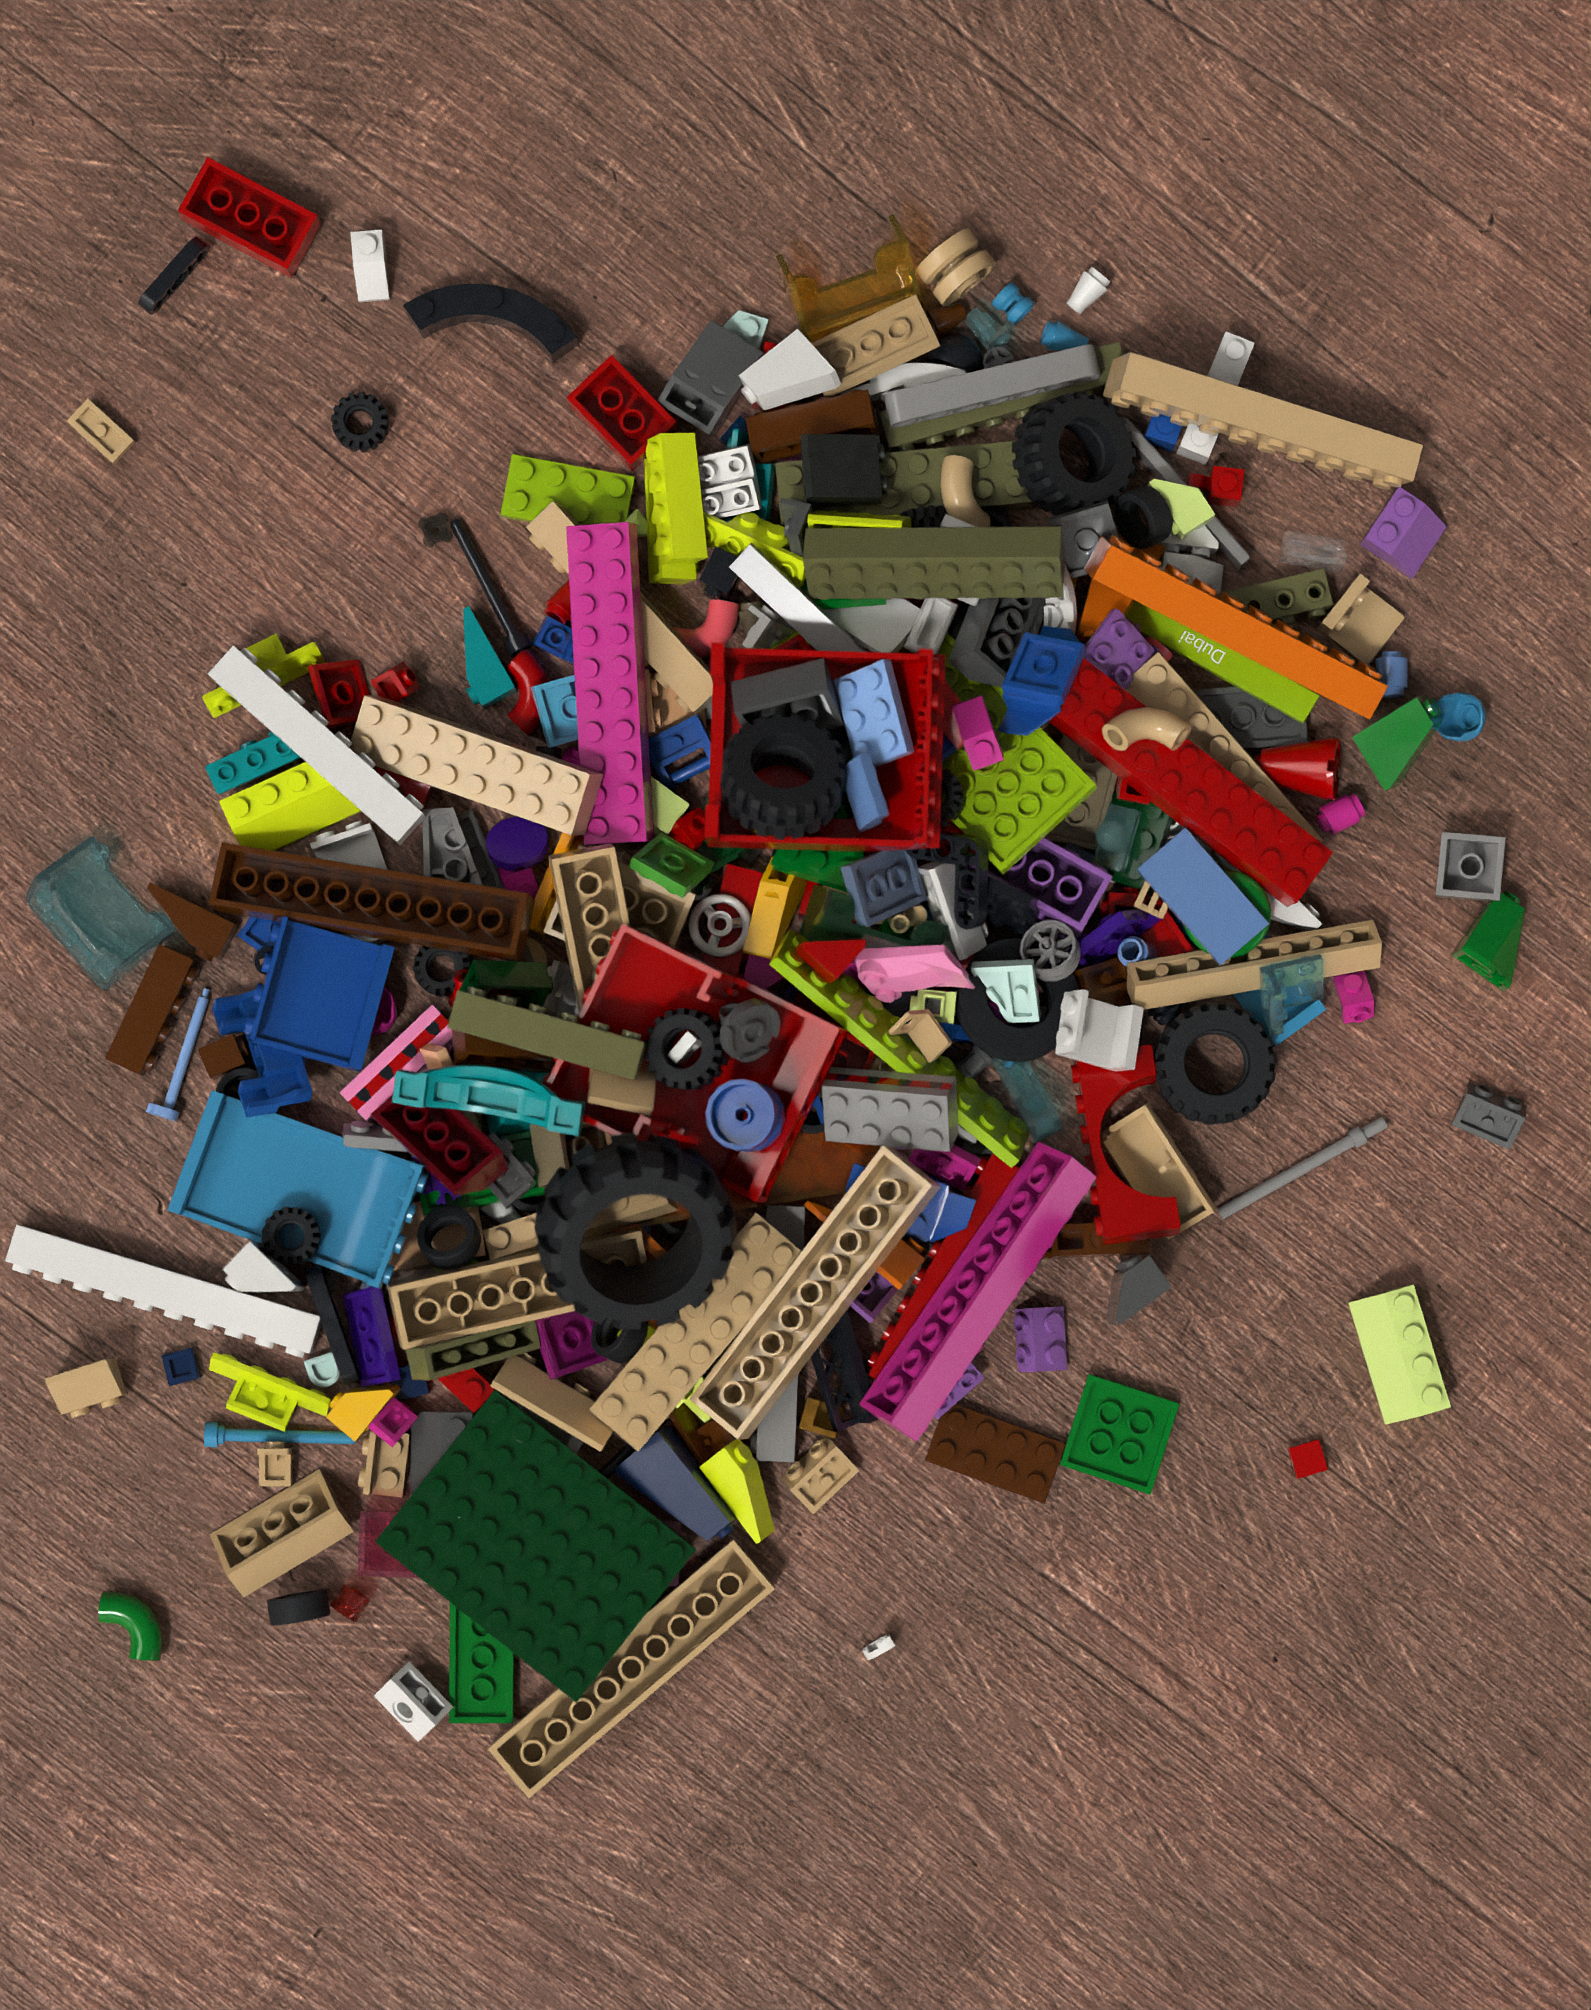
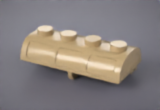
M1149 1102L1100 1133L1102 1138L1100 1143L1129 1187L1151 1196L1176 1197L1181 1226L1180 1233L1218 1210Z

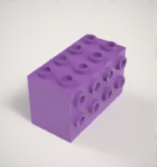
M1047 836L1038 842L1004 875L988 860L989 877L1034 896L1040 914L1038 917L1040 922L1044 920H1057L1065 923L1073 931L1076 938L1080 936L1113 877L1108 874L1106 869L1095 863L1090 864L1071 849L1061 848L1052 843V840ZM969 874L967 881L971 883L970 889L974 891L972 884L974 877ZM1058 933L1057 938L1060 940H1063L1064 938L1068 937L1067 935L1062 933Z

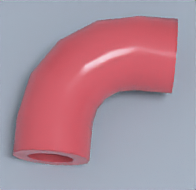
M709 600L707 615L701 626L695 629L673 628L695 653L703 659L711 655V643L726 644L732 637L738 620L740 605L724 600Z

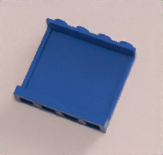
M283 916L280 923L274 922L269 941H273L275 944L272 954L266 953L261 971L266 972L263 985L258 983L252 1002L258 1003L255 1015L249 1014L244 1033L249 1034L247 1042L359 1072L362 1070L395 947L385 944L381 946L290 921L288 917Z

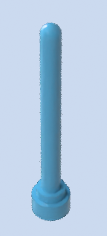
M205 1422L204 1447H218V1444H224L225 1441H282L284 1443L355 1444L357 1442H354L343 1431L285 1430L283 1432L281 1430L226 1429L225 1425H219V1422Z

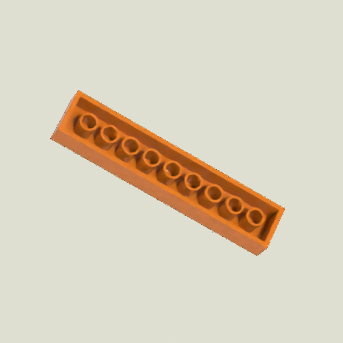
M1112 535L1110 540L1103 536L1100 537L1084 568L1092 579L1369 720L1371 719L1388 688L1380 680L1383 675L1377 672L1376 669L1361 661L1358 662L1357 666L1354 665L1355 661L1349 658V655L1334 647L1331 648L1330 652L1327 651L1328 647L1311 635L1305 633L1303 638L1299 637L1300 632L1294 630V627L1277 619L1275 624L1272 623L1273 619L1254 606L1250 605L1248 610L1244 608L1245 604L1241 603L1236 597L1224 591L1221 596L1217 595V590L1212 588V585L1195 577L1193 582L1188 580L1190 576L1167 563L1165 568L1162 567V562L1157 560V557L1142 549L1139 550L1138 554L1133 552L1134 548L1117 536Z

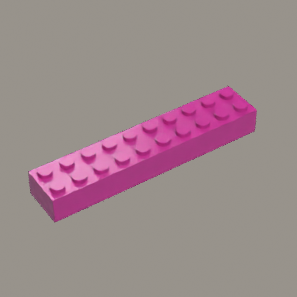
M619 522L566 526L579 761L581 767L603 774L584 835V845L651 841L654 838L637 524Z
M1038 1142L859 1405L883 1423L917 1442L920 1436L927 1430L930 1421L939 1408L946 1402L951 1390L963 1377L968 1365L975 1355L980 1352L985 1340L999 1324L1002 1315L1011 1302L1016 1299L1021 1287L1035 1271L1038 1262L1047 1249L1053 1245L1055 1237L1071 1218L1073 1211L1083 1196L1089 1192L1096 1176L1072 1156Z

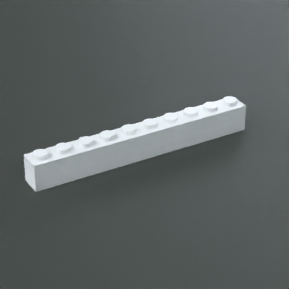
M16 1225L5 1259L6 1262L13 1264L12 1270L28 1275L31 1274L32 1270L44 1273L42 1279L61 1284L62 1279L74 1282L72 1287L74 1289L91 1293L92 1288L104 1291V1298L121 1302L123 1297L134 1300L133 1307L150 1312L153 1306L165 1310L163 1316L182 1321L184 1315L195 1319L194 1325L209 1330L213 1329V1325L226 1328L225 1335L238 1339H243L244 1334L256 1337L255 1344L272 1349L274 1343L286 1346L285 1353L303 1358L304 1353H313L322 1325L319 1315L240 1291L237 1292L224 1286L23 1225Z

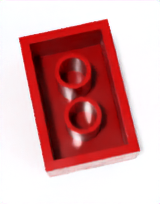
M612 355L566 397L568 406L632 472L647 458V439L660 433H675L678 430L677 422Z

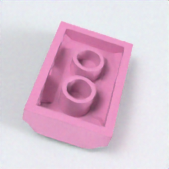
M946 945L864 948L855 958L859 979L876 996V999L881 1002L890 1003L900 998L902 992L921 990L934 986L975 988L968 979V972Z

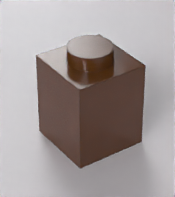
M233 1034L198 1049L209 1078L213 1080L224 1076L233 1069L249 1065L246 1057L250 1056V1052L244 1039L238 1040L237 1036Z

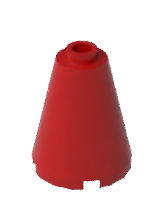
M1331 737L1264 748L1261 751V755H1255L1254 761L1275 785L1326 800H1336L1339 786V778H1337L1338 767H1340L1341 762L1339 738Z

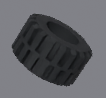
M678 1008V1010L666 1011L664 1017L658 1016L654 1020L656 1023L654 1027L649 1026L646 1032L650 1034L649 1039H644V1042H647V1053L644 1054V1060L649 1061L650 1065L647 1068L650 1073L657 1075L655 1078L658 1081L666 1083V1086L672 1088L697 1090L701 1089L703 1085L709 1086L714 1082V1077L722 1075L723 1071L721 1068L723 1065L728 1064L729 1059L725 1058L726 1052L722 1049L720 1043V1022L714 1020L711 1015L699 1010ZM685 1030L694 1031L699 1036L702 1044L700 1058L689 1068L679 1067L667 1056L672 1050L674 1039Z

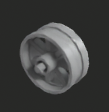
M1044 920L1034 924L1025 932L1020 944V954L1023 960L1029 959V957L1041 956L1034 965L1036 978L1049 982L1064 979L1076 969L1081 957V948L1073 931L1065 923L1057 920ZM1051 933L1050 937H1045V938H1042V937H1041V936H1044V935H1046V934ZM1058 933L1068 936L1056 943ZM1038 941L1040 948L1031 949L1033 944ZM1072 944V950L1070 954L1060 951L1066 946ZM1061 959H1065L1061 965L1057 966ZM1048 962L1051 964L1052 969H1042V967Z

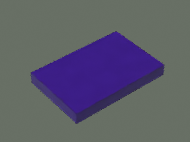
M368 1287L343 1294L361 1386L366 1387L401 1379L382 1288Z

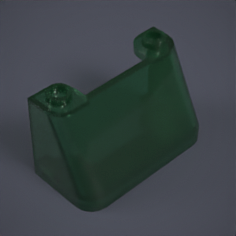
M814 885L799 935L804 936L809 942L866 939L865 948L942 945L949 926L925 920L918 925L909 927L903 933H896V936L851 923L855 906L853 900L848 895Z

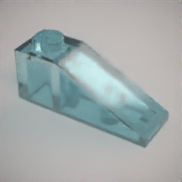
M989 1055L994 1062L993 1066L1021 1120L1025 1123L1034 1143L1062 1130L1063 1127L1058 1113L1029 1062H1015L1010 1068L1004 1067V1060Z

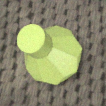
M635 509L626 519V522L637 524V537L647 536V520L639 509Z

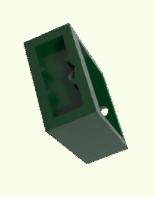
M473 960L459 991L466 992L467 987L470 986L486 991V998L497 1000L498 996H487L490 989L524 990L521 997H506L516 999V1006L528 1009L529 1004L543 1007L548 995L552 993L553 979L548 974L546 963Z

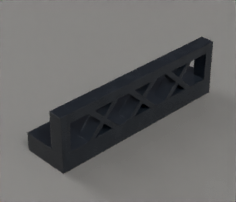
M846 1310L824 1339V1341L831 1344L833 1350L829 1361L821 1358L819 1351L821 1344L811 1356L833 1431H840L858 1423H871L879 1420L859 1405L871 1386L850 1317ZM832 1371L839 1373L842 1380L838 1392L830 1387L828 1381ZM841 1401L849 1404L853 1416L844 1421L840 1420L838 1414Z

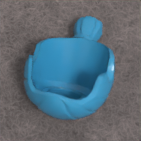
M1459 692L1444 695L1437 701L1443 712L1439 715L1443 722L1437 731L1444 738L1463 742L1472 740L1481 733L1487 714L1483 703L1477 697L1469 693Z

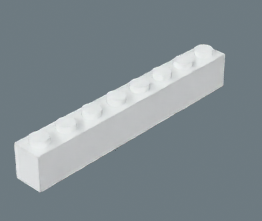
M232 646L211 669L208 675L401 845L425 818V815L420 811L424 806L411 794L405 798L396 789L400 785L390 775L385 773L383 776H380L373 769L376 763L365 753L361 752L359 756L349 748L353 743L340 731L335 735L326 728L329 722L316 710L310 714L303 708L302 705L305 701L295 691L291 689L286 693L279 686L282 680L270 669L267 668L265 672L260 670L255 665L258 659L246 648L239 651L236 647Z

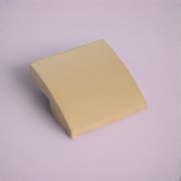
M642 1062L637 1080L590 1068L587 1102L650 1116L654 1104L656 1074L650 1073L647 1068L650 1064Z

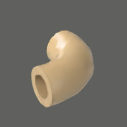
M946 456L941 467L940 487L947 514L975 527H989L990 517L977 504L973 495L972 473L974 463L962 456Z
M1145 707L1127 710L1114 717L1104 725L1102 733L1107 743L1116 750H1126L1134 742L1148 739L1157 741L1174 751L1185 741L1192 725L1166 710Z

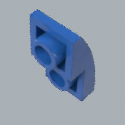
M545 616L532 644L574 666L572 629L549 616Z

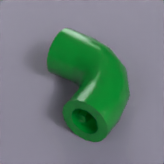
M103 1591L99 1603V1622L118 1624L127 1629L131 1641L130 1659L160 1661L162 1651L161 1628L152 1609L137 1597L121 1592Z

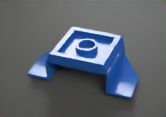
M1043 626L1040 635L1024 633L1002 684L1003 699L1008 710L999 728V732L1027 736L1062 711L1060 705L1064 704L1086 653L1084 644L1079 642L1071 629Z
M857 1163L853 1164L845 1193L848 1192L867 1166ZM929 1176L941 1187L904 1236L923 1242L930 1240L931 1243L967 1228L976 1199L953 1193L951 1185L946 1181Z

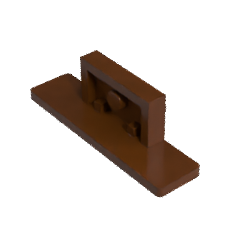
M684 1402L678 1408L675 1407L669 1414L673 1427L679 1431L687 1444L688 1450L700 1465L704 1464L736 1439L714 1419L702 1426L694 1412Z

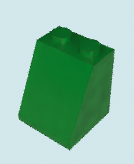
M1427 695L1418 696L1352 737L1385 791L1401 784L1443 722L1439 716L1443 713L1442 709L1433 697L1429 699Z

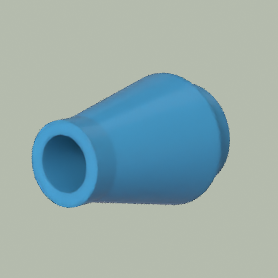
M1048 320L1044 327L1040 344L1046 346L1047 350L1062 351L1088 345L1089 337L1079 334L1058 320L1055 322Z

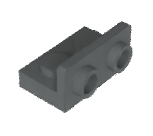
M782 498L779 505L785 525L784 535L788 538L789 551L803 557L805 531L809 529L807 518L808 514L813 512L811 504L800 499L790 500Z
M1468 1082L1465 1088V1095L1452 1119V1126L1510 1150L1526 1119V1106L1515 1097H1503L1493 1093L1494 1091L1487 1085L1481 1083L1475 1085Z

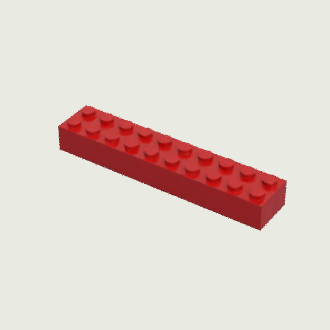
M1083 658L1065 702L1060 705L1062 711L1048 722L1235 868L1256 880L1266 892L1284 906L1288 907L1297 903L1333 852L1187 738L1174 751L1157 741L1148 739L1138 740L1123 751L1111 747L1104 739L1102 733L1104 725L1127 710L1145 708L1146 706Z

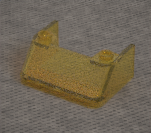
M894 214L888 216L894 241L884 244L876 250L873 258L876 269L818 289L815 280L810 275L799 274L792 277L783 255H776L784 288L800 332L810 343L915 294L923 308L909 244Z

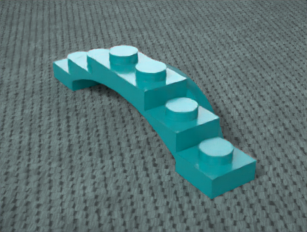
M455 1065L431 1069L421 1073L399 1069L395 1073L392 1103L419 1108H447L496 1115L547 1128V1131L575 1136L581 1134L585 1102L559 1098L547 1086L530 1076L513 1070L486 1065Z

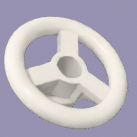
M726 894L710 895L701 900L692 910L689 919L690 936L694 944L704 953L715 957L730 956L744 947L751 916L746 906L737 898ZM718 903L730 905L738 911L741 917L731 918L724 911H715L711 905ZM702 912L708 917L707 925L711 932L708 943L703 940L698 929V922ZM722 919L727 925L724 930H717L714 927V923ZM742 927L741 935L736 942L727 947H717L721 937L728 935L734 928Z

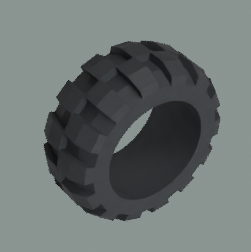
M633 1132L611 1135V1144L596 1149L592 1142L571 1156L574 1165L569 1170L560 1166L544 1188L546 1200L543 1199L537 1206L534 1226L538 1242L536 1246L541 1265L545 1269L549 1285L561 1301L568 1304L573 1303L576 1313L599 1324H602L605 1318H610L613 1321L614 1327L618 1329L641 1330V1322L656 1320L658 1326H662L680 1319L679 1310L691 1304L695 1309L700 1306L715 1290L711 1280L713 1278L722 1280L734 1255L731 1245L737 1236L735 1214L721 1177L715 1175L711 1163L695 1149L685 1147L681 1150L678 1140L650 1133L648 1141L637 1140ZM636 1195L662 1196L679 1203L690 1212L687 1227L679 1241L668 1252L648 1263L636 1266L609 1265L592 1258L580 1247L584 1232L594 1217L610 1204L623 1198Z

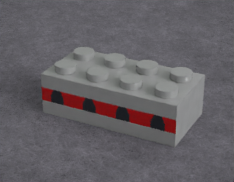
M831 1067L822 1084L825 1141L950 1152L958 1135L956 1077Z

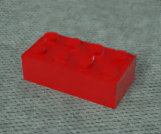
M209 157L206 158L177 210L182 221L291 279L321 226L319 217L315 213Z

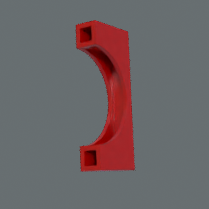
M1152 1044L1138 1046L1135 1070L1115 1072L1075 1060V1065H1070L1072 1083H1078L1080 1095H1075L1077 1114H1083L1084 1125L1080 1126L1082 1144H1088L1089 1155L1084 1156L1085 1168L1096 1176L1093 1182L1094 1186H1091L1089 1190L1091 1205H1097L1099 1217H1094L1096 1236H1102L1103 1245L1179 1235L1181 1226L1176 1197L1151 1196L1126 1185L1113 1173L1107 1164L1100 1143V1128L1110 1108L1128 1092L1155 1083L1156 1069Z

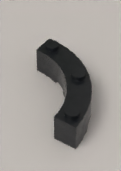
M488 284L452 285L427 292L403 305L406 315L423 339L442 329L459 325L458 323L480 322L505 328L508 327L520 332L544 351L553 363L579 346L577 336L555 312L528 295L501 286Z

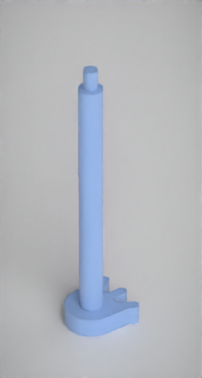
M204 988L201 997H198L164 1104L160 1106L149 1103L146 1110L148 1114L175 1122L178 1120L180 1112L173 1109L209 999H207L209 989Z

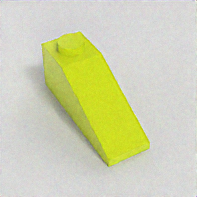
M735 1439L699 1468L754 1542L758 1544L773 1533L775 1529L758 1463L752 1456L751 1450L740 1439Z

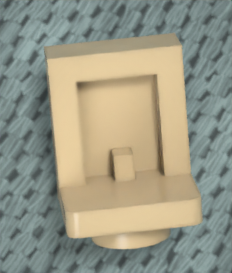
M282 1441L265 1442V1448H257V1455H259V1486H292V1448H284V1442Z

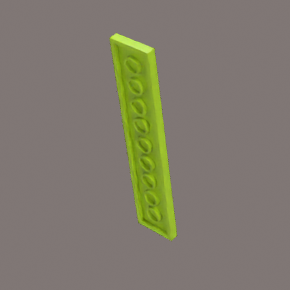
M790 929L782 938L769 965L896 1072L956 1077L958 1124L1009 1167L1012 1168L1018 1163L1030 1133L1026 1124L1020 1118L1014 1117L1006 1111L999 1100L990 1097L981 1090L974 1079L968 1076L965 1077L955 1068L954 1063L949 1058L940 1055L934 1062H928L909 1034L890 1035L888 1031L896 1024L900 1017L892 1015L883 1007L881 1001L867 994L859 987L857 981L849 975L842 973L832 983L826 981L796 953V947L799 944L809 941L804 936L797 935Z

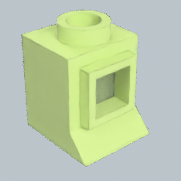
M918 990L917 996H911L909 1011L929 1009L938 1023L953 1024L957 992Z

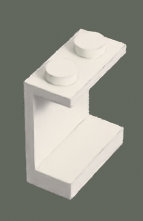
M1087 990L1064 992V998L1061 1003L1059 1030L1056 1035L1055 1054L1115 1072L1135 1070L1144 1008L1136 1005L1118 1007L1088 998L1089 991Z

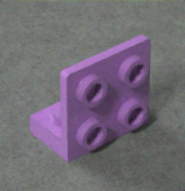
M1112 609L1084 645L1086 653L1083 658L1126 690L1133 681V674L1154 653V648L1119 609Z

